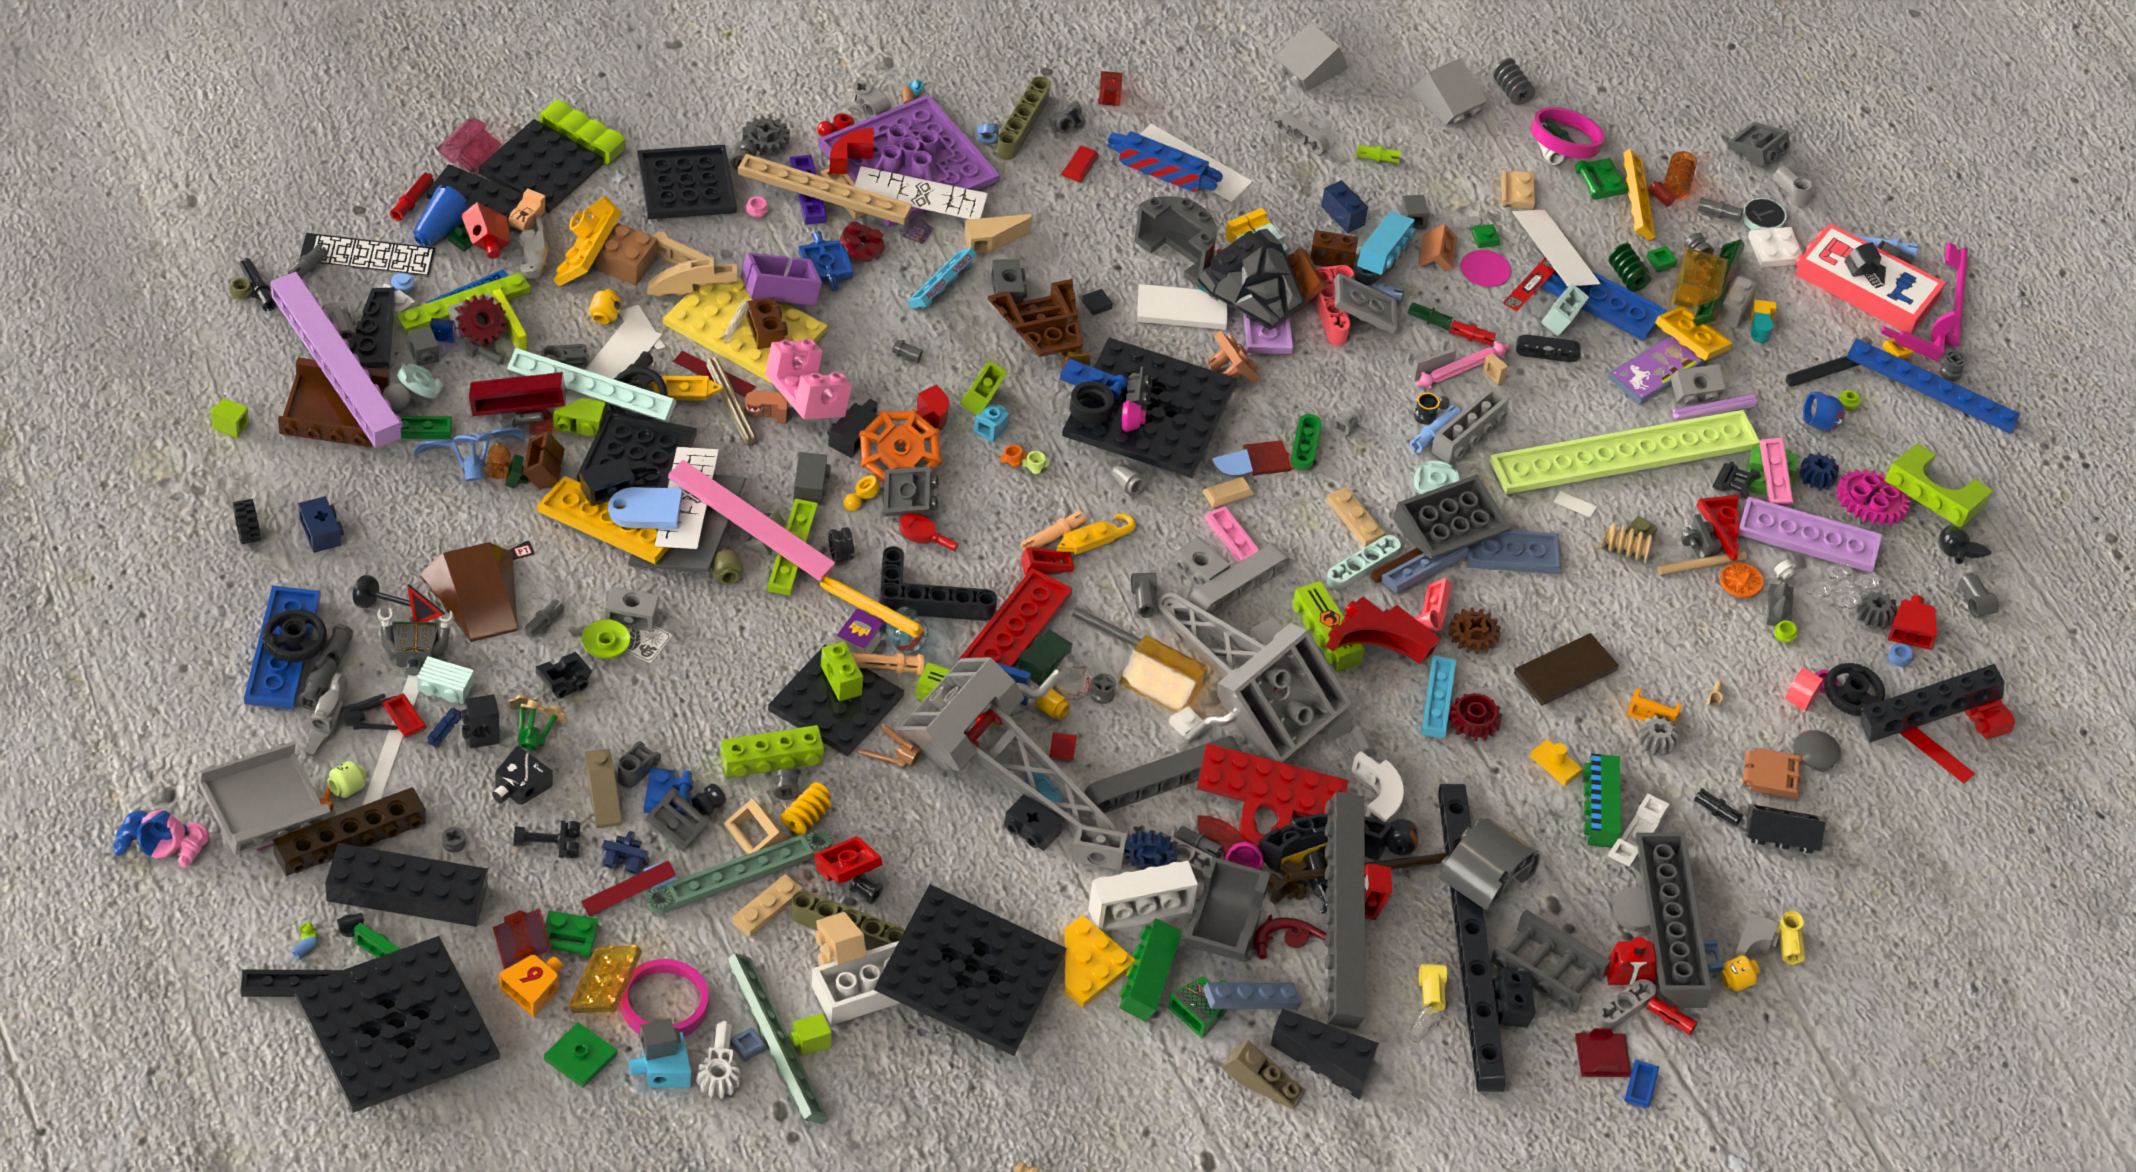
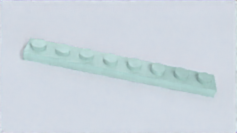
M515 348L507 367L510 372L522 376L563 372L566 390L604 401L605 403L667 423L677 402L673 398Z

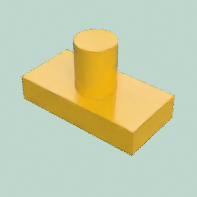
M1547 739L1531 751L1530 757L1564 787L1582 773V768L1566 755L1567 747L1563 743L1553 744Z

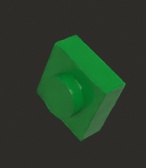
M1494 224L1472 228L1471 233L1478 248L1499 246L1500 238Z
M1667 246L1647 252L1646 258L1656 272L1676 267L1677 259Z

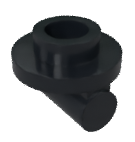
M362 912L348 914L337 919L338 931L345 937H355L354 928L359 923L363 924L364 922Z

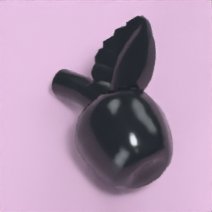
M1947 526L1939 535L1941 549L1947 555L1955 557L1957 564H1962L1965 556L1980 558L1991 555V550L1984 545L1970 542L1969 535L1958 526Z

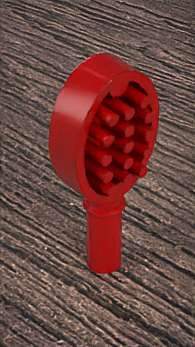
M907 513L900 518L899 530L907 539L922 544L933 541L954 552L957 550L959 543L941 535V533H937L934 523L927 517L916 513Z

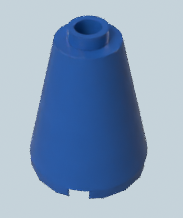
M440 185L435 190L413 230L414 239L419 245L431 246L455 230L456 227L464 224L461 214L468 210L465 205L467 200L452 187L446 186L444 189L442 188L443 185Z

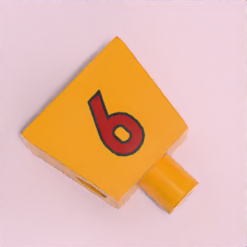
M530 955L499 973V989L532 1017H535L558 991L559 976L557 973L563 968L562 963L554 956L544 963L536 955Z

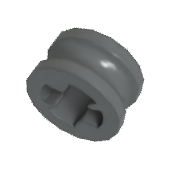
M450 827L443 832L442 842L445 850L448 852H459L464 848L465 833L462 829Z

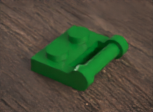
M1611 158L1592 162L1582 160L1575 164V170L1583 177L1590 190L1589 194L1592 199L1596 200L1626 194L1627 186ZM1591 172H1592V174L1594 175V177H1595L1596 181L1598 182L1599 186H1597V184L1595 183L1593 177H1592L1591 174H1590Z
M548 911L544 926L548 949L582 954V957L590 958L599 925V918Z

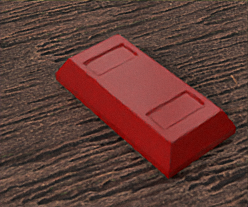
M1080 145L1061 175L1081 183L1099 154L1092 149Z
M404 693L382 702L383 707L404 738L417 734L427 728Z

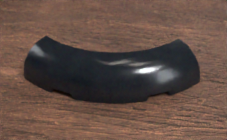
M1316 814L1292 820L1290 825L1281 829L1276 827L1259 841V849L1262 852L1263 861L1266 865L1279 873L1283 858L1328 843V836H1325L1328 815ZM1364 816L1366 857L1379 860L1387 846L1386 841L1393 825Z

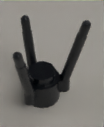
M383 693L343 707L346 726L353 725V730H397L398 727L396 725L361 723V721L366 720L364 710L381 706L382 702L396 696L385 698L386 695Z

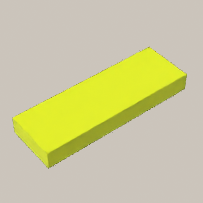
M501 289L494 290V299L501 303L500 311H506L502 315V319H506L507 323L503 326L515 347L526 351V332Z

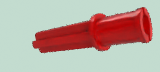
M423 173L405 195L400 196L399 202L390 211V215L394 220L401 221L408 211L415 208V203L434 182L431 173Z

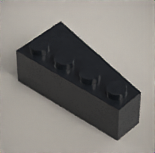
M1283 1008L1274 1027L1271 1046L1297 1062L1302 1061L1310 1066V1070L1316 1074L1322 1073L1332 1079V1083L1339 1088L1345 1087L1357 1099L1360 1098L1370 1074L1379 1045L1378 1042Z

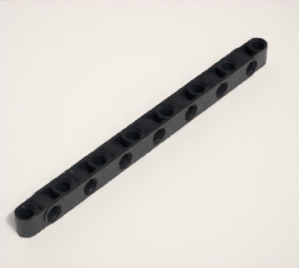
M1465 784L1439 785L1438 798L1446 855L1451 856L1457 845L1461 842V836L1466 828L1470 827L1472 829ZM1450 886L1477 1092H1504L1505 1071L1483 908Z

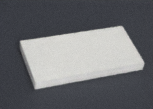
M1139 284L1137 322L1226 330L1227 303L1220 299L1216 301L1208 293L1199 289Z

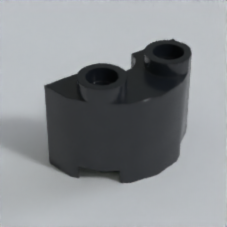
M577 652L563 656L556 664H552L549 661L536 666V673L558 699H562L575 691L581 692L585 690L589 685L588 679L592 673L590 667Z

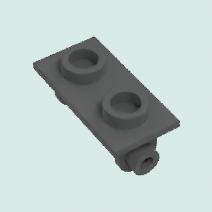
M1143 366L1139 374L1132 373L1128 378L1126 401L1130 400L1141 405V410L1147 411V406L1150 405L1149 389L1152 388V380L1150 375L1146 374Z

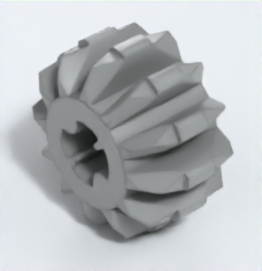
M1656 715L1652 719L1646 718L1638 731L1639 744L1643 745L1644 751L1650 750L1652 755L1656 752L1661 756L1665 752L1671 754L1676 745H1678L1679 728L1674 726V721H1666L1665 716L1662 719H1659Z

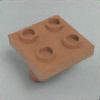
M1220 330L1214 335L1222 349L1207 360L1213 371H1217L1231 360L1232 365L1222 374L1234 378L1245 375L1253 384L1261 379L1256 372L1259 369L1251 358L1247 357L1248 352L1240 343H1237L1231 334L1226 336Z

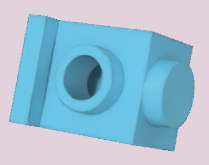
M989 404L980 415L977 414L975 416L974 433L994 442L1008 426L1009 413H1007L1006 408L1002 405L994 406Z

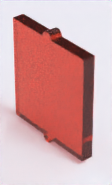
M1282 440L1243 445V449L1248 451L1253 469L1251 472L1252 476L1291 471L1292 467L1288 459L1289 453L1286 452Z

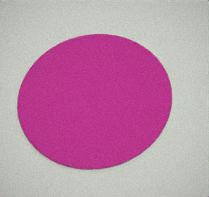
M1476 250L1468 253L1463 257L1460 265L1463 275L1469 281L1485 287L1503 284L1508 280L1511 273L1507 260L1498 253L1488 250Z

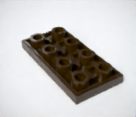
M1589 633L1516 667L1514 674L1540 705L1543 706L1617 671L1619 664L1598 640Z

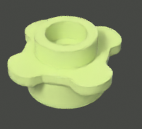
M1032 451L1028 453L1027 459L1022 460V466L1029 468L1033 474H1040L1044 467L1049 466V460L1045 459V455L1042 452Z

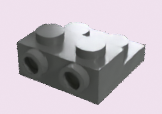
M1753 122L1729 140L1728 146L1731 150L1745 153L1748 162L1765 166L1769 162H1775L1779 154L1789 150V132Z
M931 467L885 470L884 515L899 516L907 513H916L925 517H934V510H938V498L934 496V489L939 488L938 475H935Z

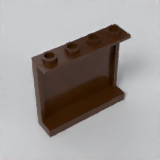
M298 357L296 361V376L283 416L278 417L279 434L372 448L373 444L314 359ZM362 367L368 370L372 383L379 386L382 395L385 388L390 385V371Z

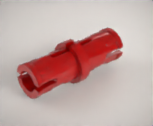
M1453 319L1452 328H1450L1449 333L1468 338L1470 342L1474 340L1491 347L1493 346L1494 338L1496 337L1495 332L1477 328L1478 325L1475 324L1471 326Z
M1656 996L1651 998L1646 1007V1010L1664 1019V1023L1674 1025L1689 1036L1697 1026L1698 1021L1680 1012L1678 1007H1672Z

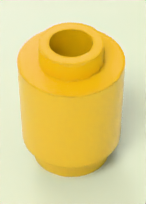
M1052 688L1042 698L1034 699V705L1053 719L1062 720L1071 708L1068 699Z

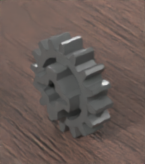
M761 115L759 120L753 117L752 122H746V127H743L742 141L752 142L761 156L764 152L771 156L772 152L779 154L780 149H786V144H789L790 129H787L786 123L780 124V118L773 120V117L769 116L768 119H765Z

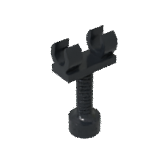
M561 820L559 834L529 833L525 830V827L515 826L513 846L524 847V844L528 841L559 844V858H563V856L577 858L579 856V843L575 841L565 843L564 840L565 836L569 838L580 837L581 824L577 821L566 822Z

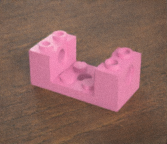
M810 339L772 342L765 375L803 419L845 417L852 384L839 372H832L830 375L818 374L823 351L817 344Z

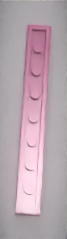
M682 460L669 472L668 478L817 580L821 581L834 568L835 562L685 460Z

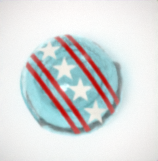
M901 607L896 612L903 616L910 614L911 620L923 627V632L920 634V637L915 638L887 624L886 634L895 649L902 653L912 654L920 651L926 645L929 636L928 627L923 619L918 618V614L913 608Z

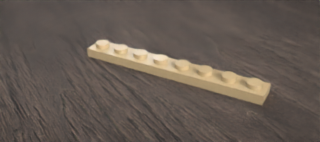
M749 154L744 156L738 167V175L902 225L905 224L912 211V204Z

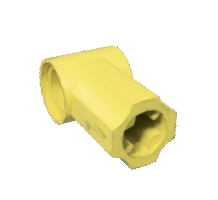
M1794 911L1784 913L1776 929V932L1780 933L1782 961L1793 965L1803 962L1805 959L1802 936L1804 920L1799 913Z
M1420 964L1419 986H1422L1423 1009L1427 1010L1428 1013H1438L1445 1010L1446 965Z

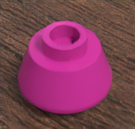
M1130 400L1123 403L1121 425L1125 432L1140 429V424H1145L1146 411L1141 410V405Z

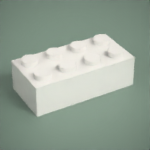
M1189 861L1173 862L1169 865L1148 867L1134 872L1128 871L1110 877L1103 876L1092 881L1088 910L1094 925L1102 932L1151 923L1155 918L1165 920L1190 915L1193 911L1198 884Z
M899 941L866 951L867 956L838 965L834 961L813 968L812 988L831 1025L900 1003L874 991L876 983Z

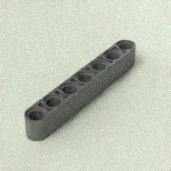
M1232 736L1209 742L1210 744L1242 752ZM1206 744L1090 784L1084 793L1103 813H1107L1196 782L1199 779Z

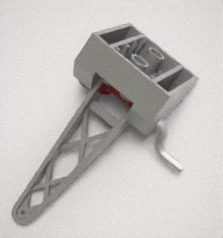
M1167 593L1159 598L1157 605L1161 615L1222 679L1218 682L1217 696L1226 710L1230 712L1225 716L1215 715L1202 720L1183 736L1187 744H1190L1213 725L1225 726L1234 722L1239 731L1264 757L1283 762L1352 704L1306 629L1289 623L1272 637V641L1268 645L1264 646L1175 593ZM1175 611L1188 612L1191 621L1177 620ZM1197 628L1212 629L1223 637L1226 650L1207 648L1198 639ZM1231 644H1233L1241 651L1232 650ZM1217 656H1227L1228 666ZM1233 657L1251 658L1239 669H1234ZM1288 687L1284 698L1281 700L1274 698V691L1278 688Z
M991 657L961 658L897 729L911 744L921 749V754L944 770H965L975 761L1020 793L1025 794L1063 819V822L1077 830L1078 824L1083 825L1080 822L1077 811H1084L1094 814L1098 826L1095 828L1117 831L1113 822L1009 717V715L1013 716L1021 708L1020 703L1024 699L1023 695L1030 699H1038L1049 692L1062 677V674L1056 669L1038 689L1034 690L1025 684L1016 683ZM993 722L1003 728L1006 733L986 754L979 749L977 739ZM1015 739L1018 742L1024 766L1002 764L995 760ZM1026 751L1044 768L1030 767ZM1009 770L1026 772L1030 786ZM1032 773L1055 777L1065 787L1070 804L1051 802L1040 794L1036 789ZM1073 796H1075L1083 805H1075ZM1062 809L1072 810L1073 817Z

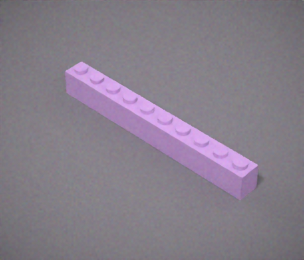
M296 272L272 280V298L374 447L378 448L401 439V428H403L401 418L393 413L390 402L387 399L384 400L379 386L372 383L368 370L361 367L358 356L352 354L347 340L341 338L336 324L330 322L327 311L321 309L316 295L310 293L304 279L301 280Z

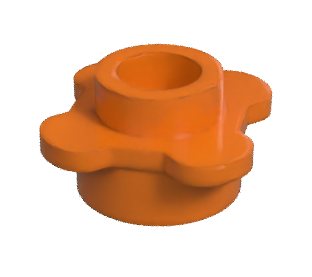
M1009 445L1004 449V455L1000 457V461L1008 463L1012 467H1018L1021 465V461L1027 458V452L1022 451V448L1018 445Z

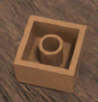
M617 223L596 256V270L637 285L657 258L658 238Z

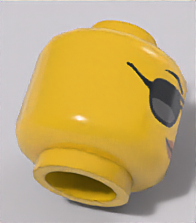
M613 290L598 291L594 294L589 312L595 322L606 325L617 319L622 307V301Z

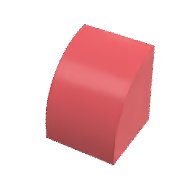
M1803 667L1792 682L1785 699L1806 711L1818 697L1823 679Z

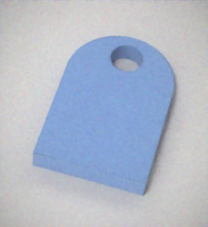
M631 487L616 492L609 500V516L615 524L625 528L677 529L683 496L682 488ZM618 506H626L623 509H616Z

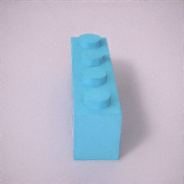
M1390 211L1361 247L1357 266L1380 275L1387 268L1390 269L1394 259H1398L1401 250H1405L1408 241H1412L1416 231L1413 228L1415 219Z

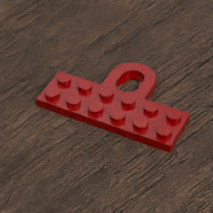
M1207 743L1196 789L1243 801L1239 823L1240 835L1244 841L1255 844L1259 848V841L1266 834H1261L1257 830V823L1254 819L1256 810L1260 808L1271 809L1277 816V823L1271 828V831L1276 827L1281 829L1291 824L1292 815L1305 817L1325 814L1326 802L1333 797L1335 792L1346 793L1348 780Z

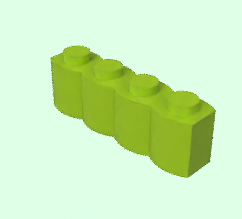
M555 100L539 114V122L602 156L604 164H610L625 151V138L620 132L608 129L602 122L590 119L587 114L572 109L566 102Z

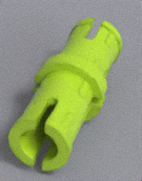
M1358 144L1356 158L1373 159L1378 163L1386 161L1399 164L1401 150L1386 149L1380 145L1373 147Z

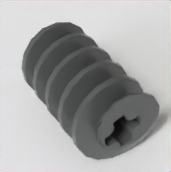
M1507 58L1498 63L1493 71V77L1506 93V96L1515 105L1529 102L1535 95V88L1528 81L1523 71L1520 70L1515 60Z

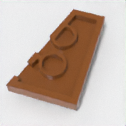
M1299 247L1287 259L1307 304L1327 285L1325 281L1321 280L1319 271L1315 270L1314 262L1307 250Z

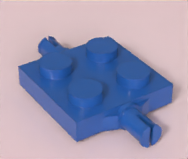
M815 231L812 233L814 243L799 246L800 258L811 259L821 281L828 282L831 291L834 292V288L837 291L840 288L837 280L853 278V270L845 246H841L840 240L824 241L821 232L818 231L817 233Z

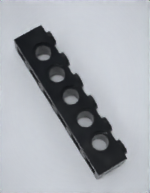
M1992 664L1862 707L1861 726L1869 741L1873 742L2002 699L2005 681L1996 665Z

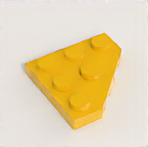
M1081 915L1064 930V945L1067 948L1064 954L1065 994L1084 1008L1123 977L1135 960L1084 915Z

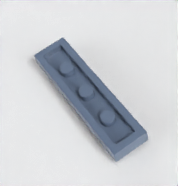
M1466 546L1433 559L1422 553L1383 574L1382 583L1395 593H1399L1468 556L1469 548Z
M1207 982L1203 988L1211 1009H1298L1302 1004L1294 983Z

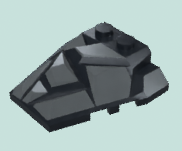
M1261 229L1256 233L1248 231L1211 259V265L1202 272L1197 280L1198 284L1211 298L1216 301L1220 299L1229 304V308L1242 311L1247 315V318L1269 330H1272L1306 305L1283 246L1268 229Z

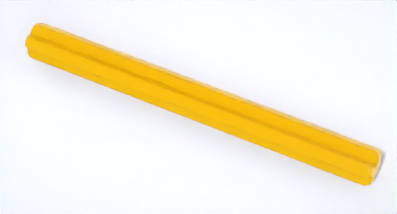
M825 576L820 581V586L824 590L915 638L920 637V634L923 632V627L919 623L829 576Z

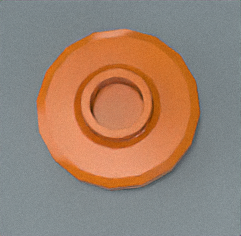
M1736 562L1723 568L1720 574V584L1730 595L1738 598H1750L1760 593L1763 587V577L1755 567L1746 563Z

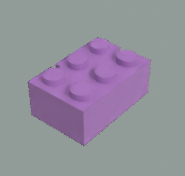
M749 252L746 254L740 275L744 285L747 286L746 289L751 299L757 300L774 297L776 303H795L799 306H815L822 281L811 259L792 257L787 276H784L789 260L788 257Z

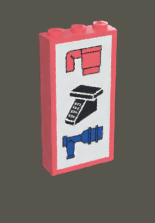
M1831 223L1825 230L1821 229L1816 237V241H1811L1806 249V253H1801L1797 258L1795 265L1798 267L1795 275L1880 320L1912 334L1941 298L1946 282L1878 247L1876 248L1882 258L1877 273L1853 277L1844 261L1852 250L1868 242Z

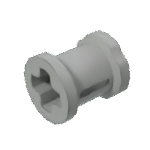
M1347 406L1344 408L1343 414L1333 420V427L1336 432L1347 436L1351 432V428L1362 420V415L1355 407Z

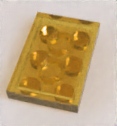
M638 945L595 947L568 1006L572 1013L616 1012L642 955L640 947Z

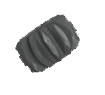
M1870 590L1868 594H1863L1857 606L1859 620L1865 622V626L1872 625L1874 629L1879 626L1884 630L1887 625L1891 626L1898 607L1896 606V600L1890 599L1889 594L1883 595L1881 591L1875 593Z

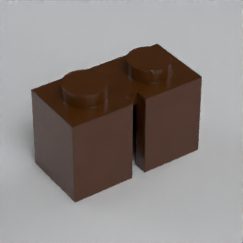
M548 431L529 439L523 473L539 490L559 482L560 465L563 461L565 448Z

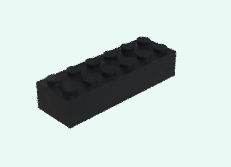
M338 843L325 882L326 901L477 927L488 889V868Z

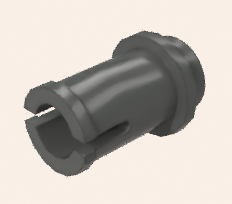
M902 339L895 342L892 352L897 357L903 356L918 363L922 357L923 349L909 345Z

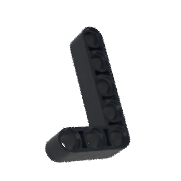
M890 546L883 551L879 601L882 605L901 615L989 621L996 613L997 594L989 589L903 583V550L896 546Z

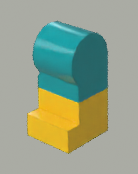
M1754 299L1750 313L1751 338L1759 343L1769 341L1774 325L1773 318L1776 312V302Z

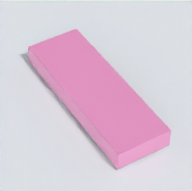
M1784 439L1760 440V449L1768 502L1780 506L1792 505L1793 498Z
M1226 506L1206 513L1205 520L1238 563L1259 551L1258 547Z

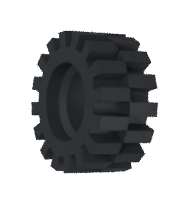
M253 499L233 502L240 543L246 544L261 541Z

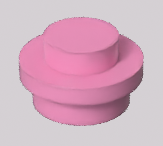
M752 197L746 204V211L753 217H762L768 212V204L762 197Z

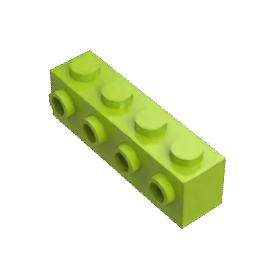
M818 725L721 740L720 750L726 778L767 773L769 771L807 765L813 766L823 763L824 746Z

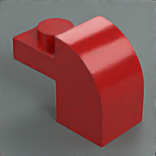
M936 384L918 393L916 413L935 429L938 428L941 431L947 424L949 399ZM913 422L912 427L918 432H922L923 430Z

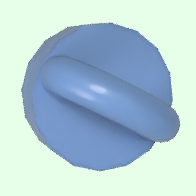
M997 124L977 126L980 142L992 144L998 140L999 127ZM993 133V137L990 139H986L983 134Z

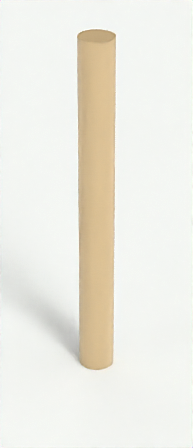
M1739 551L1737 561L1746 560V552ZM1727 554L1661 565L1657 567L1659 575L1736 561H1731Z

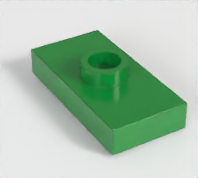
M359 923L354 928L355 944L376 958L400 950L386 936L374 932L362 923Z

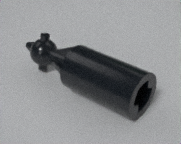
M1313 851L1303 857V862L1308 865L1306 870L1326 868L1328 866L1324 853L1321 851ZM1325 878L1310 879L1313 893L1324 902L1323 908L1320 909L1321 913L1324 914L1328 910V902H1325L1328 880H1325Z

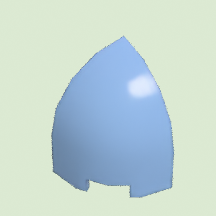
M1247 449L1212 458L1214 465L1221 472L1228 475H1241L1253 471Z

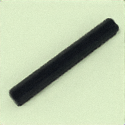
M1846 355L1787 374L1785 381L1789 387H1793L1860 364L1847 359Z

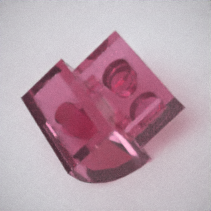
M468 118L436 150L453 164L458 161L471 173H474L481 164L499 149L501 143L485 130L487 124L475 118Z

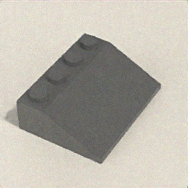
M1478 474L1400 501L1392 517L1403 536L1430 559L1511 531V526Z

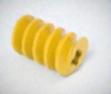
M812 783L780 815L782 823L796 834L805 835L807 829H811L813 823H817L819 817H823L826 814L825 811H829L832 808L830 792L822 784Z

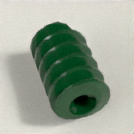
M1629 243L1620 244L1611 252L1608 260L1609 264L1617 272L1628 290L1632 292L1640 291L1650 283L1649 269L1640 261V257L1636 255L1635 250L1632 249Z

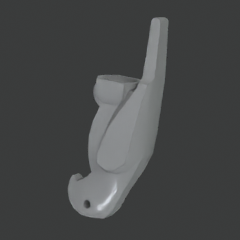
M538 215L535 216L537 233L534 230L522 231L519 236V244L523 248L526 264L520 265V273L527 278H539L549 257L544 228Z
M336 673L334 675L330 690L319 698L315 713H312L310 717L312 738L306 751L307 756L315 757L324 741L329 739L340 721L343 707L345 706L343 696L347 690V678L343 674Z

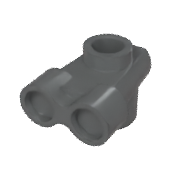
M1078 101L1068 104V108L1061 112H1056L1049 118L1051 128L1055 133L1059 131L1069 133L1074 129V126L1077 128L1085 124L1082 108Z

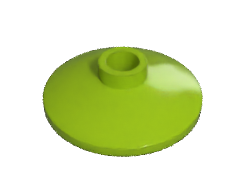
M610 619L594 621L582 633L584 649L592 656L608 659L623 654L630 644L628 629L623 624Z

